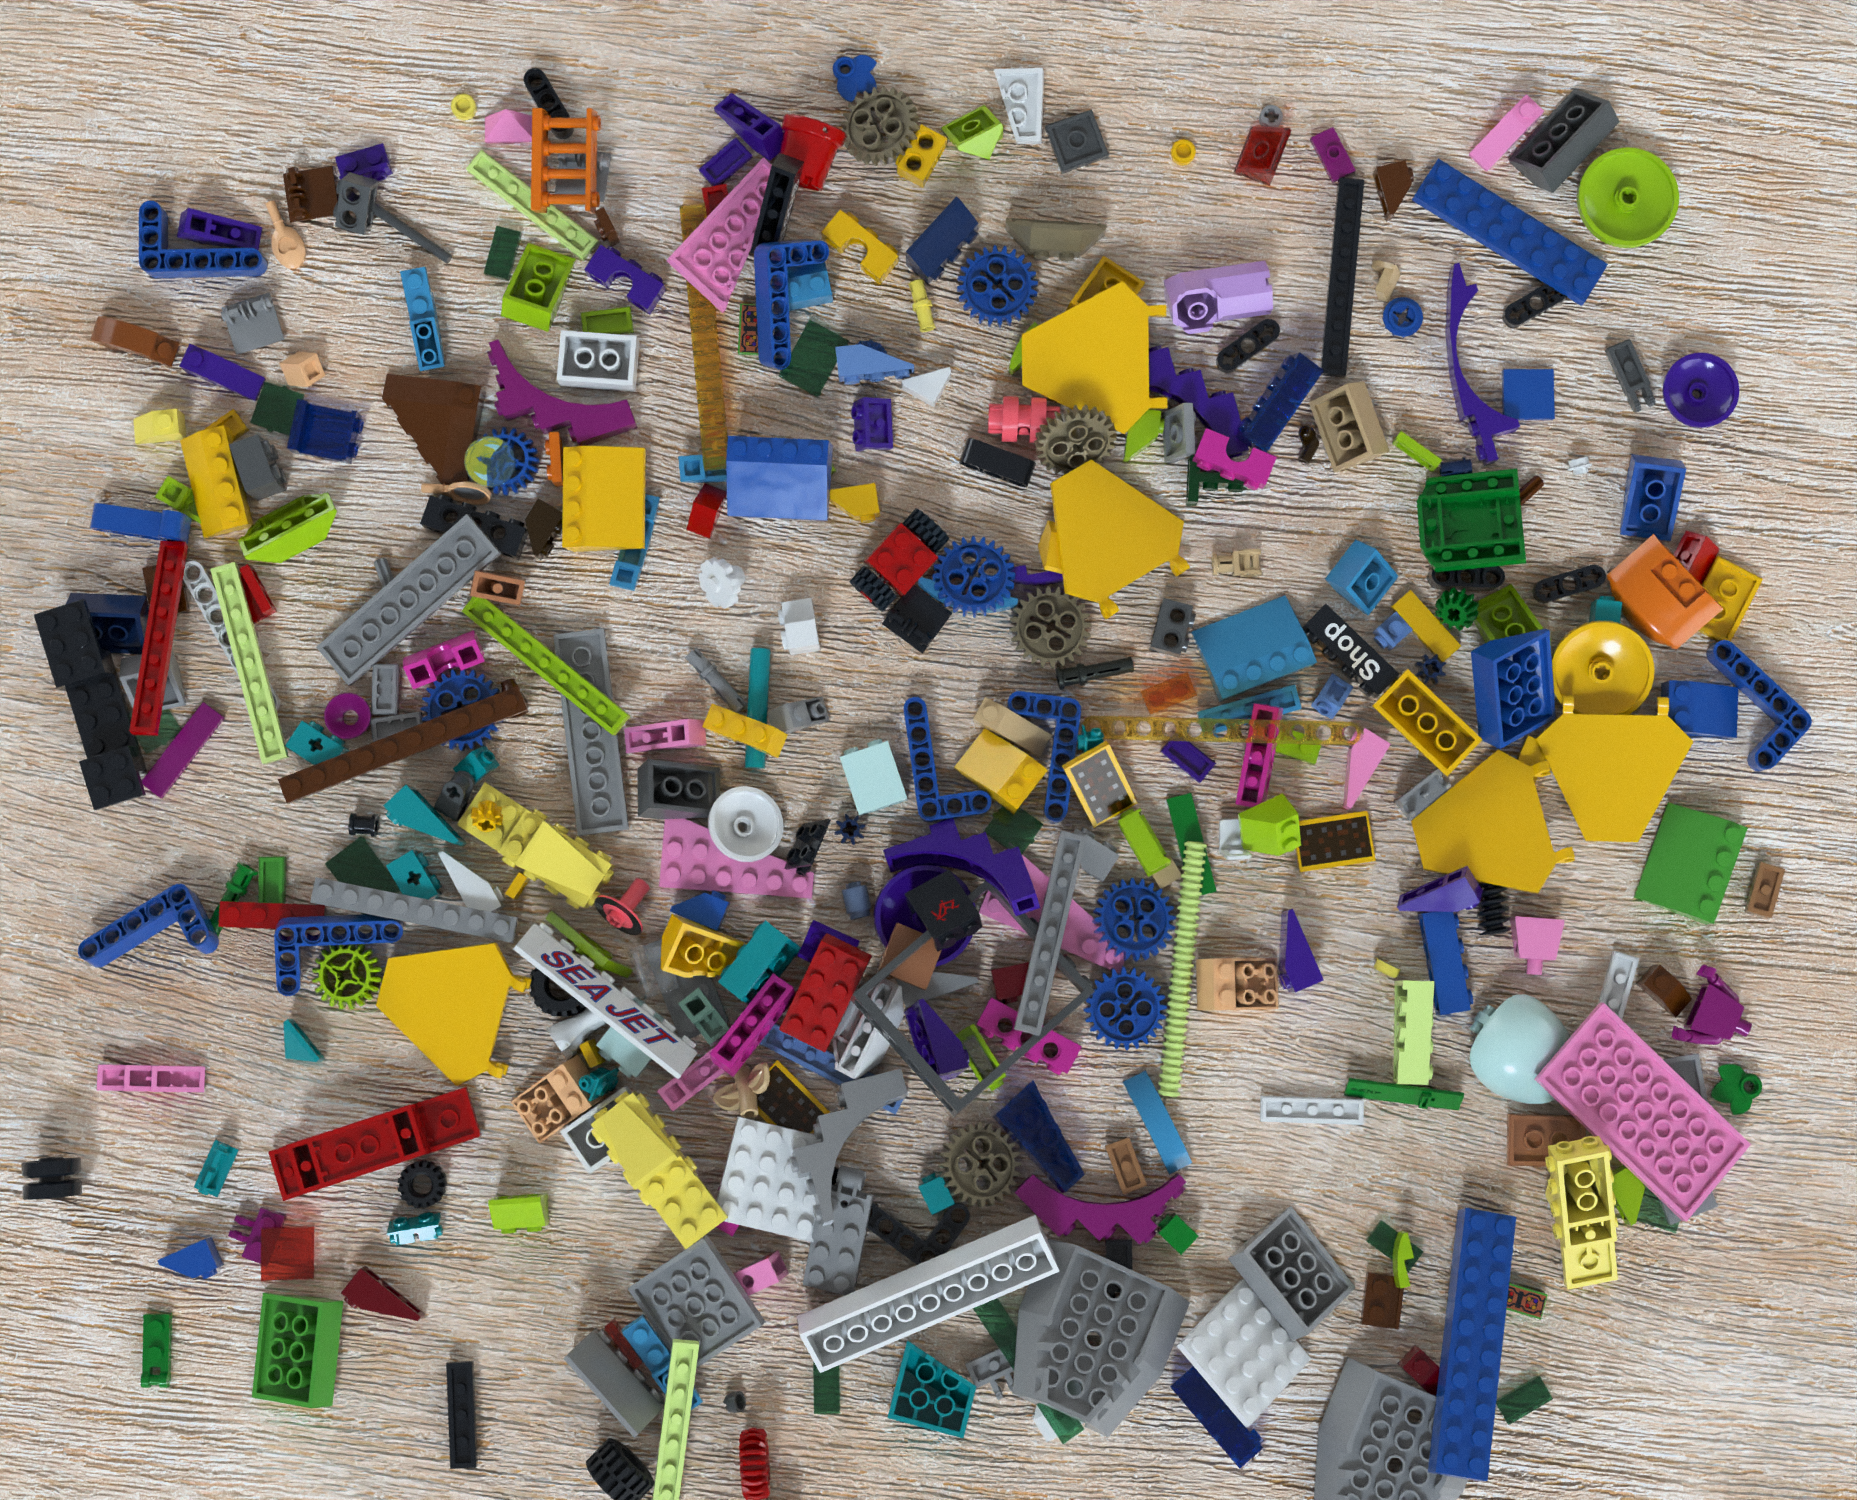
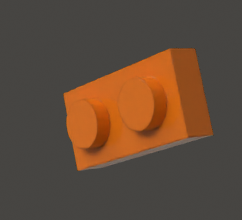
M549 432V440H545L546 455H550L551 465H547L548 480H552L555 487L563 486L562 436L559 432Z

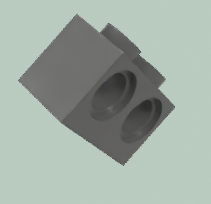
M349 172L338 181L336 193L339 194V199L333 211V217L336 218L335 227L362 235L372 228L378 180ZM352 187L356 188L360 195L355 194ZM349 211L354 212L357 219L353 218Z
M1166 598L1162 600L1149 650L1174 657H1179L1181 652L1186 653L1190 639L1185 637L1187 628L1193 627L1196 614L1192 613V605ZM1174 610L1180 611L1183 614V621L1179 623L1174 622L1170 617V613ZM1169 634L1175 636L1177 645L1174 647L1167 646L1164 643V636Z

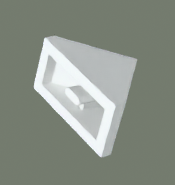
M947 367L901 380L902 389L928 405L935 407L951 378V368Z

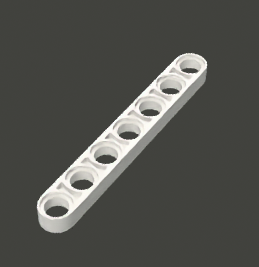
M188 561L185 564L183 580L239 677L231 645H227L224 641V636L227 633L224 620L220 623H215L212 620V613L217 609H221L215 585L202 564L197 561ZM192 566H198L200 569L199 577L194 580L189 579L187 575L188 569ZM203 588H210L212 590V597L208 601L200 599V591ZM269 682L276 711H278L280 700Z

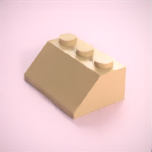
M1364 381L1347 383L1309 402L1334 473L1366 463L1390 452Z

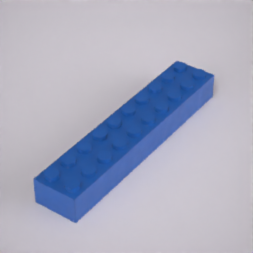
M1463 1208L1457 1212L1428 1473L1479 1482L1488 1481L1516 1226L1515 1216L1471 1208Z

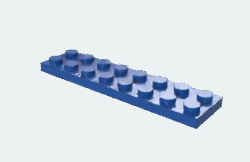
M1439 158L1412 198V201L1543 283L1553 287L1559 293L1566 295L1567 298L1580 306L1585 303L1608 266L1601 259Z

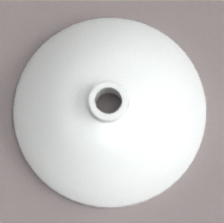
M740 786L729 789L716 799L710 809L708 817L710 836L716 847L731 859L740 862L761 860L776 849L783 835V817L778 805L767 793L757 788ZM738 824L744 826V832L738 830Z

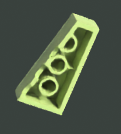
M1394 981V1084L1428 1085L1429 1079H1432L1433 1067L1430 1064V1054L1433 1052L1431 1031L1433 1027L1434 981Z

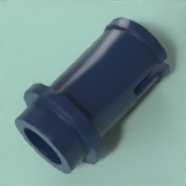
M1462 457V460L1441 462L1439 464V467H1441L1439 468L1441 477L1472 473L1471 459H1466L1465 457Z

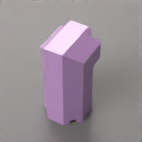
M1265 260L1182 272L1164 280V297L1172 322L1177 327L1178 325L1182 327L1183 331L1188 334L1208 332L1213 327L1214 322L1268 315L1273 310L1272 285H1269L1267 279L1270 278V273Z

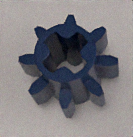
M1425 654L1422 656L1424 663L1416 662L1414 664L1419 668L1415 676H1420L1423 679L1422 683L1424 685L1429 680H1432V683L1436 685L1438 683L1437 676H1446V673L1442 671V667L1446 662L1440 663L1437 660L1438 654H1435L1432 659H1429ZM1430 664L1433 665L1432 670L1435 671L1431 675L1428 674V669L1425 668Z
M845 814L846 820L843 823L836 821L837 825L841 827L840 830L834 833L835 835L842 834V844L846 840H851L854 846L857 837L864 839L860 829H864L866 826L864 824L858 825V815L854 820H851ZM851 823L853 827L857 826L854 836L849 837L848 833H843V830L847 828L846 824Z

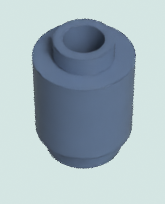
M861 881L846 884V889L842 890L846 913L850 914V919L871 916L869 909H872L867 885L861 886Z

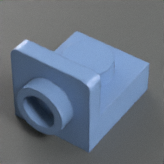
M1396 611L1372 633L1375 635V642L1382 649L1387 648L1390 651L1413 629Z
M1332 673L1311 707L1316 709L1321 715L1333 719L1341 709L1353 686Z

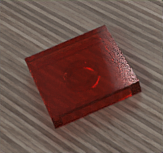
M314 1225L261 1228V1281L314 1279Z

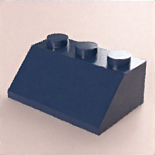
M957 196L906 251V265L927 284L932 280L937 281L945 272L944 267L949 261L955 262L962 253L960 249L966 243L970 245L979 234L977 232L979 223Z
M70 593L66 604L81 599L86 600L101 649L109 650L111 653L142 654L149 614L147 596Z

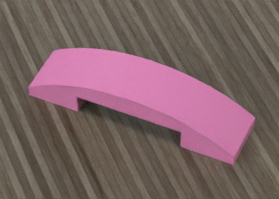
M713 1049L689 1066L679 1079L673 1078L657 1091L672 1112L725 1072L712 1062L710 1053Z

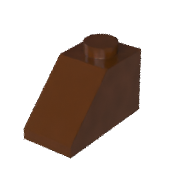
M1406 160L1376 167L1373 173L1386 222L1391 221L1414 181L1412 168L1407 167Z
M1660 964L1652 965L1636 983L1637 986L1674 1018L1692 1000L1680 981Z

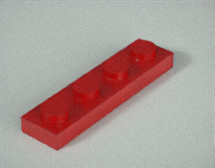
M220 901L218 927L276 929V924L282 918L325 916V905ZM309 927V928L306 929V930H319V929L316 928V927Z

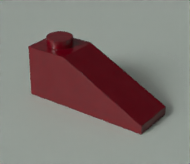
M1029 962L991 970L997 1000H1003V1004L1018 1001V996L1022 995Z
M367 1266L360 1268L341 1292L345 1296L344 1301L355 1309L359 1307L362 1310L419 1321L425 1315L423 1311Z
M1414 1345L1397 1364L1426 1392L1436 1396L1440 1367L1419 1347Z

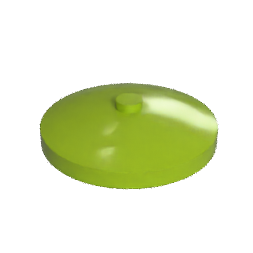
M1617 148L1599 156L1584 172L1577 190V207L1586 228L1602 242L1619 248L1641 247L1659 238L1672 224L1679 206V189L1670 168L1656 155L1638 148Z

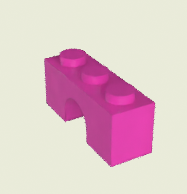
M1206 428L1192 460L1197 463L1196 466L1206 471L1214 469L1221 472L1220 476L1228 480L1234 481L1236 478L1243 481V485L1253 490L1260 488L1263 490L1277 457L1253 447L1247 460L1235 462L1226 453V446L1230 437Z
M475 630L403 657V669L412 688L416 689L436 681L437 676L448 669L459 667L462 671L485 662L484 651Z

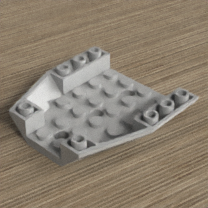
M1048 1239L1060 1272L1029 1284L1019 1307L1012 1394L1033 1404L1042 1403L1085 1423L1084 1427L1109 1437L1162 1375L1190 1302L1171 1287L1078 1245ZM1109 1284H1115L1119 1287L1120 1295L1118 1298H1111L1107 1294V1286ZM1090 1332H1095L1100 1336L1101 1342L1099 1346L1094 1347L1088 1343L1087 1335ZM1070 1381H1076L1080 1384L1081 1392L1079 1395L1074 1396L1068 1392L1067 1385Z
M1347 1357L1318 1428L1314 1500H1457L1464 1491L1467 1479L1428 1473L1436 1396ZM1411 1409H1419L1421 1412V1418L1416 1423H1411L1407 1419V1414ZM1392 1458H1399L1401 1460V1467L1396 1472L1389 1471L1387 1467L1388 1461Z

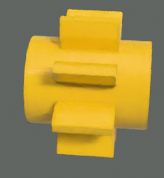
M490 800L479 802L478 808L472 807L471 810L472 825L482 832L495 831L496 824L502 825L503 822L502 807H498L495 802Z

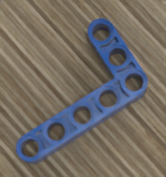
M151 200L144 202L139 208V265L152 278L261 276L267 270V260L255 248L168 249V215L157 202ZM157 210V217L150 220V213ZM153 235H158V240L154 244H149V239ZM207 258L208 264L203 268H199L200 261ZM228 258L234 259L231 266L224 267V262ZM259 258L257 265L249 267L251 259ZM157 259V266L149 269V263ZM178 259H183V264L179 268H174V263Z
M797 239L759 244L754 251L758 354L760 363L765 367L783 370L791 362L787 267L825 262L829 256V247L824 241Z
M1728 640L1718 641L1707 649L1706 656L1708 661L1776 723L1749 753L1747 758L1748 765L1754 771L1771 769L1809 730L1812 723L1811 716L1732 642ZM1718 647H1722L1725 650L1726 656L1724 659L1717 655ZM1737 664L1743 666L1745 671L1743 676H1739L1736 673L1735 668ZM1756 681L1760 682L1763 686L1762 694L1756 692L1754 688ZM1775 699L1781 702V711H1777L1774 708L1773 701ZM1794 716L1798 717L1801 722L1799 729L1795 728L1792 724ZM1777 734L1782 736L1784 740L1782 747H1779L1775 742ZM1759 753H1763L1766 756L1767 763L1765 765L1759 763Z
M1016 691L1009 696L1007 702L1009 710L1021 717L1056 722L1043 811L1047 821L1059 823L1066 817L1068 811L1071 784L1063 768L1056 764L1055 758L1060 754L1066 755L1069 761L1075 758L1081 706L1077 700L1072 698ZM1016 697L1023 698L1026 702V707L1022 710H1016L1012 706V700ZM1040 701H1047L1051 706V711L1046 714L1040 713L1037 709V704ZM1067 704L1073 705L1076 709L1075 716H1065L1062 712L1063 706ZM1067 729L1072 733L1073 738L1070 742L1060 740L1059 732L1061 730ZM1056 779L1064 781L1066 784L1065 791L1062 793L1055 792L1052 788V782ZM1053 804L1059 805L1062 808L1061 817H1051L1048 813L1049 807Z
M909 698L904 704V717L920 818L926 822H935L950 818L977 816L988 812L992 800L985 791L978 790L939 796L927 707L921 698ZM913 703L920 704L923 709L918 716L910 715L908 712V707ZM914 729H923L926 732V737L922 741L914 740L911 736ZM925 753L929 756L930 761L926 766L916 764L915 757L918 754ZM928 778L933 782V787L930 791H922L919 788L918 784L921 779ZM975 797H984L987 800V806L981 810L976 809L973 806V799ZM953 799L960 801L962 804L961 811L958 813L950 812L947 808L948 802ZM932 803L936 806L937 812L934 816L927 817L923 814L922 808L925 804Z
M175 884L86 938L78 947V955L90 965L101 968L177 921L189 944L201 953L210 954L214 952L219 945V938L198 896L185 885ZM204 936H206V938L204 939V941H202V942L200 943L201 939H202Z
M370 914L282 918L276 924L274 934L277 990L284 996H293L299 991L302 977L300 946L393 943L400 940L403 935V921ZM395 924L399 929L395 932H388L385 926ZM369 925L373 930L370 933H362L359 927ZM335 926H343L346 932L344 934H336L333 928ZM316 927L320 930V933L310 935L306 929ZM290 928L294 934L287 937L282 935L280 930ZM288 952L293 954L295 959L286 961L281 955ZM286 977H291L296 983L289 986L284 984L282 980Z

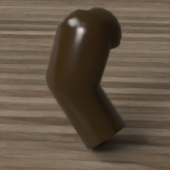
M1304 425L1298 431L1304 447L1298 459L1305 464H1309L1319 447V440L1314 429Z

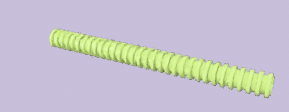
M1194 841L1184 842L1186 850L1183 851V854H1186V856L1182 860V862H1185V865L1182 866L1184 874H1181L1183 882H1180L1182 890H1179L1181 898H1178L1180 906H1177V909L1180 911L1176 916L1179 918V921L1176 922L1178 930H1175L1177 938H1174L1176 946H1173L1175 954H1172L1174 962H1171V965L1174 967L1170 972L1173 974V977L1170 978L1172 986H1169L1171 994H1168L1170 1002H1167L1169 1009L1166 1010L1168 1017L1165 1019L1168 1023L1164 1027L1167 1030L1164 1033L1166 1041H1163L1165 1049H1162L1164 1057L1161 1058L1163 1065L1160 1066L1162 1073L1159 1074V1077L1162 1079L1158 1083L1161 1086L1158 1089V1093L1170 1097L1180 1096L1178 1088H1181L1179 1080H1182L1180 1072H1183L1181 1064H1184V1060L1181 1059L1185 1055V1052H1182V1050L1186 1046V1044H1183V1040H1186L1184 1032H1187L1185 1024H1188L1186 1016H1189L1187 1008L1190 1007V1004L1187 1003L1191 999V996H1188V994L1192 990V988H1189V984H1192L1190 976H1193L1191 968H1194L1192 960H1195L1193 952L1196 951V948L1193 947L1197 943V940H1194V938L1198 934V932H1195V928H1198L1196 920H1199L1197 912H1200L1198 904H1201L1199 896H1202V892L1199 891L1203 887L1200 884L1201 880H1203L1201 872H1204L1202 864H1205L1203 856H1206L1204 848H1207L1205 843Z

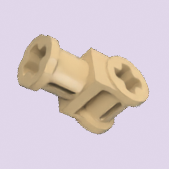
M1243 549L1233 551L1231 555L1217 556L1216 553H1212V575L1232 573V576L1240 577L1261 576L1262 570L1259 567L1261 549Z

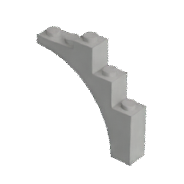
M901 1069L841 1083L839 1092H836L839 1106H844V1110L818 1116L816 1124H813V1130L816 1140L821 1139V1142L795 1148L792 1153L793 1157H789L792 1172H797L798 1178L809 1176V1179L806 1180L809 1195H814L816 1205H813L816 1221H821L822 1226L830 1225L834 1221L831 1202L832 1176L836 1159L843 1144L853 1130L869 1115L888 1104L905 1099L908 1092Z

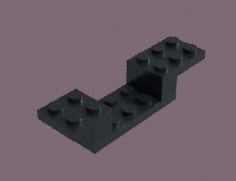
M81 599L34 614L55 686L59 689H65L87 756V759L79 761L93 809L97 811L146 795L140 773L147 772L136 735H132L129 731L131 717L111 652L100 648L86 600Z

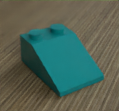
M406 784L383 805L388 810L385 815L395 825H404L462 847L467 844L414 787Z

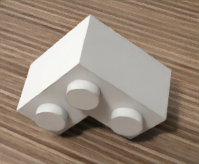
M812 598L782 602V609L778 610L780 625L785 626V631H781L784 650L788 649L790 655L820 651Z

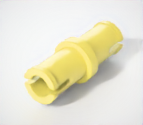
M918 279L908 284L914 302L912 308L917 314L920 332H929L936 328L930 309L932 303L931 300H928L924 280Z

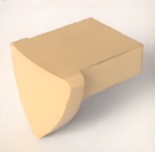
M1374 260L1371 268L1382 274L1375 292L1379 300L1388 302L1399 280L1400 270L1397 265Z

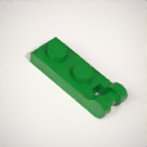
M172 1313L143 1314V1355L140 1380L142 1388H150L152 1385H159L160 1388H169ZM153 1367H160V1375H153Z

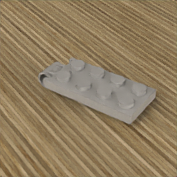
M840 1165L836 1185L831 1187L834 1221L830 1225L822 1226L821 1221H816L815 1219L812 1233L814 1242L810 1243L803 1285L841 1295L855 1292L874 1196L870 1193L861 1192L866 1179V1171ZM842 1201H847L848 1205H845Z

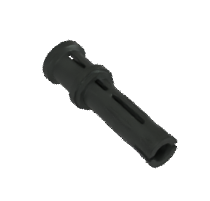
M1129 656L1128 658L1087 666L1078 663L1076 667L1066 669L1058 667L1055 668L1058 687L1060 690H1063L1065 686L1075 684L1083 686L1089 680L1134 672L1132 658Z

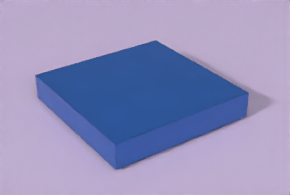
M1503 369V415L1518 420H1554V369Z

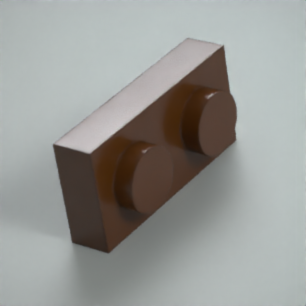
M604 207L596 210L595 214L598 219L594 223L603 242L608 240L611 247L619 244L620 241Z

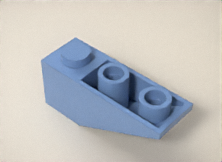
M862 344L835 347L839 382H845L846 385L858 384L862 379H870V382H879L885 380V377L895 376V379H905L910 377V374H914V364Z

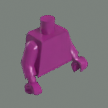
M1703 964L1696 973L1701 977L1707 978L1709 984H1702L1684 1029L1674 1025L1672 1031L1673 1039L1695 1044L1718 1045L1723 1039L1730 1040L1734 1032L1744 1037L1749 1034L1752 1023L1740 1018L1744 1006L1739 1003V996L1716 973L1717 970Z

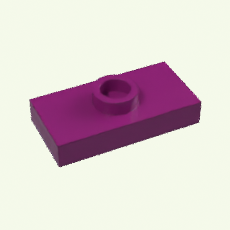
M1334 127L1311 137L1310 141L1332 184L1337 182L1340 177L1345 178L1355 173L1356 170Z

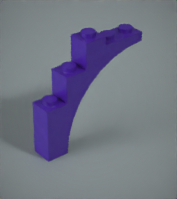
M1161 346L1149 348V391L1159 393L1179 404L1193 403V411L1196 414V418L1205 428L1230 437L1226 446V453L1230 459L1246 455L1249 448L1233 392L1226 394V391H1219L1211 394V398H1208L1201 370L1194 371L1193 368L1180 371L1179 375L1176 376L1169 347L1163 349Z
M953 818L930 825L931 834L920 836L914 840L883 850L891 873L917 865L951 867L983 878L998 889L1009 902L1015 916L1040 908L1019 847L993 854L986 832L961 840Z

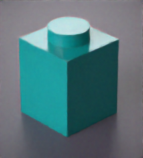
M1599 596V599L1591 602L1589 622L1613 621L1620 623L1622 602L1614 601L1615 598L1611 596Z
M935 1172L921 1178L923 1183L919 1184L918 1187L931 1215L955 1204L948 1187H944L946 1183L944 1178H941L940 1175L936 1176Z

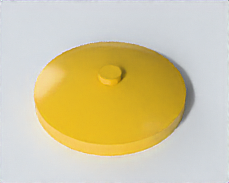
M1592 621L1574 628L1561 639L1552 655L1554 693L1561 704L1563 695L1574 696V714L1629 715L1641 706L1653 685L1654 661L1647 644L1631 628L1617 622Z

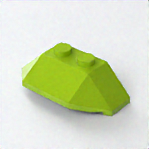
M328 492L302 495L259 518L248 529L246 535L238 540L246 560L282 563L325 540L337 510Z

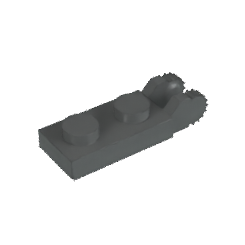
M1628 339L1605 350L1625 396L1627 395L1628 403L1633 412L1641 411V404L1635 391L1640 389L1646 404L1649 407L1655 405L1656 401L1649 386V379L1631 340Z

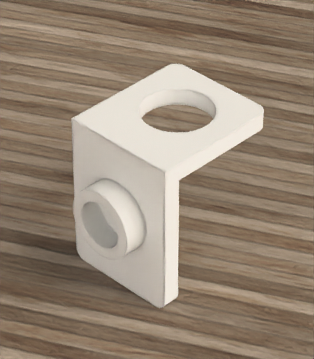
M1238 818L1220 819L1219 853L1227 860L1251 859L1252 854L1241 846Z

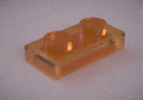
M1188 672L1140 691L1149 715L1197 696Z

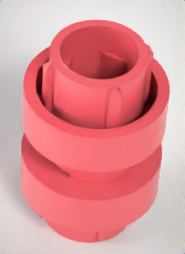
M1003 396V404L989 403L988 433L1001 434V442H1017V435H1029V443H1034L1037 440L1035 434L1041 432L1040 425H1048L1047 417L1051 419L1056 418L1054 412L1060 413V406H1047L1046 398L1031 397L1030 405L1019 404V397Z

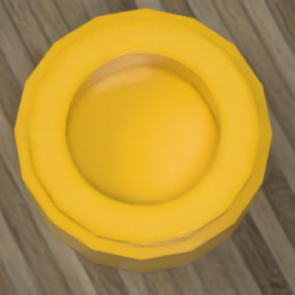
M1186 139L1176 141L1170 152L1171 159L1180 166L1190 164L1196 154L1194 144Z

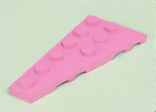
M764 157L667 259V262L722 313L726 310L729 298L751 250L772 166Z
M665 819L659 887L812 899L814 873L807 872L805 876L796 873L797 868L786 870L784 868L787 861L770 854L754 862H740L731 859L716 847L708 828L687 819Z
M1008 843L1006 849L1014 848V846ZM1022 855L1040 908L1025 914L1029 918L1033 917L1039 923L1049 878ZM988 890L979 913L1027 934ZM1072 899L1060 949L1111 970V968H1114L1117 973H1120L1125 962L1124 953L1121 952L1115 957V949L1113 947L1108 951L1105 950L1108 942L1099 943L1103 935L1102 933H1094L1100 927L1099 924L1092 923L1094 918Z

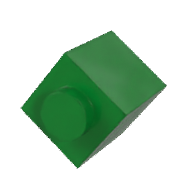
M1175 1213L1171 1216L1166 1214L1157 1224L1160 1227L1157 1232L1180 1255L1199 1237Z

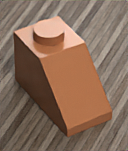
M475 570L469 595L520 606L525 580L516 575L496 571Z

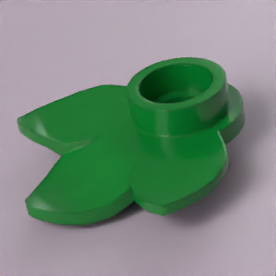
M1725 1064L1719 1066L1718 1072L1722 1081L1713 1087L1711 1097L1718 1102L1730 1103L1732 1115H1740L1747 1112L1751 1107L1752 1099L1759 1096L1762 1091L1761 1080L1754 1074L1745 1073L1738 1065ZM1747 1081L1752 1084V1088L1749 1091L1744 1088V1084Z

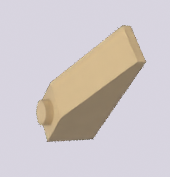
M987 697L984 698L973 718L975 724L1039 758L1052 736Z

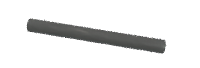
M375 203L374 214L446 264L451 261V254Z

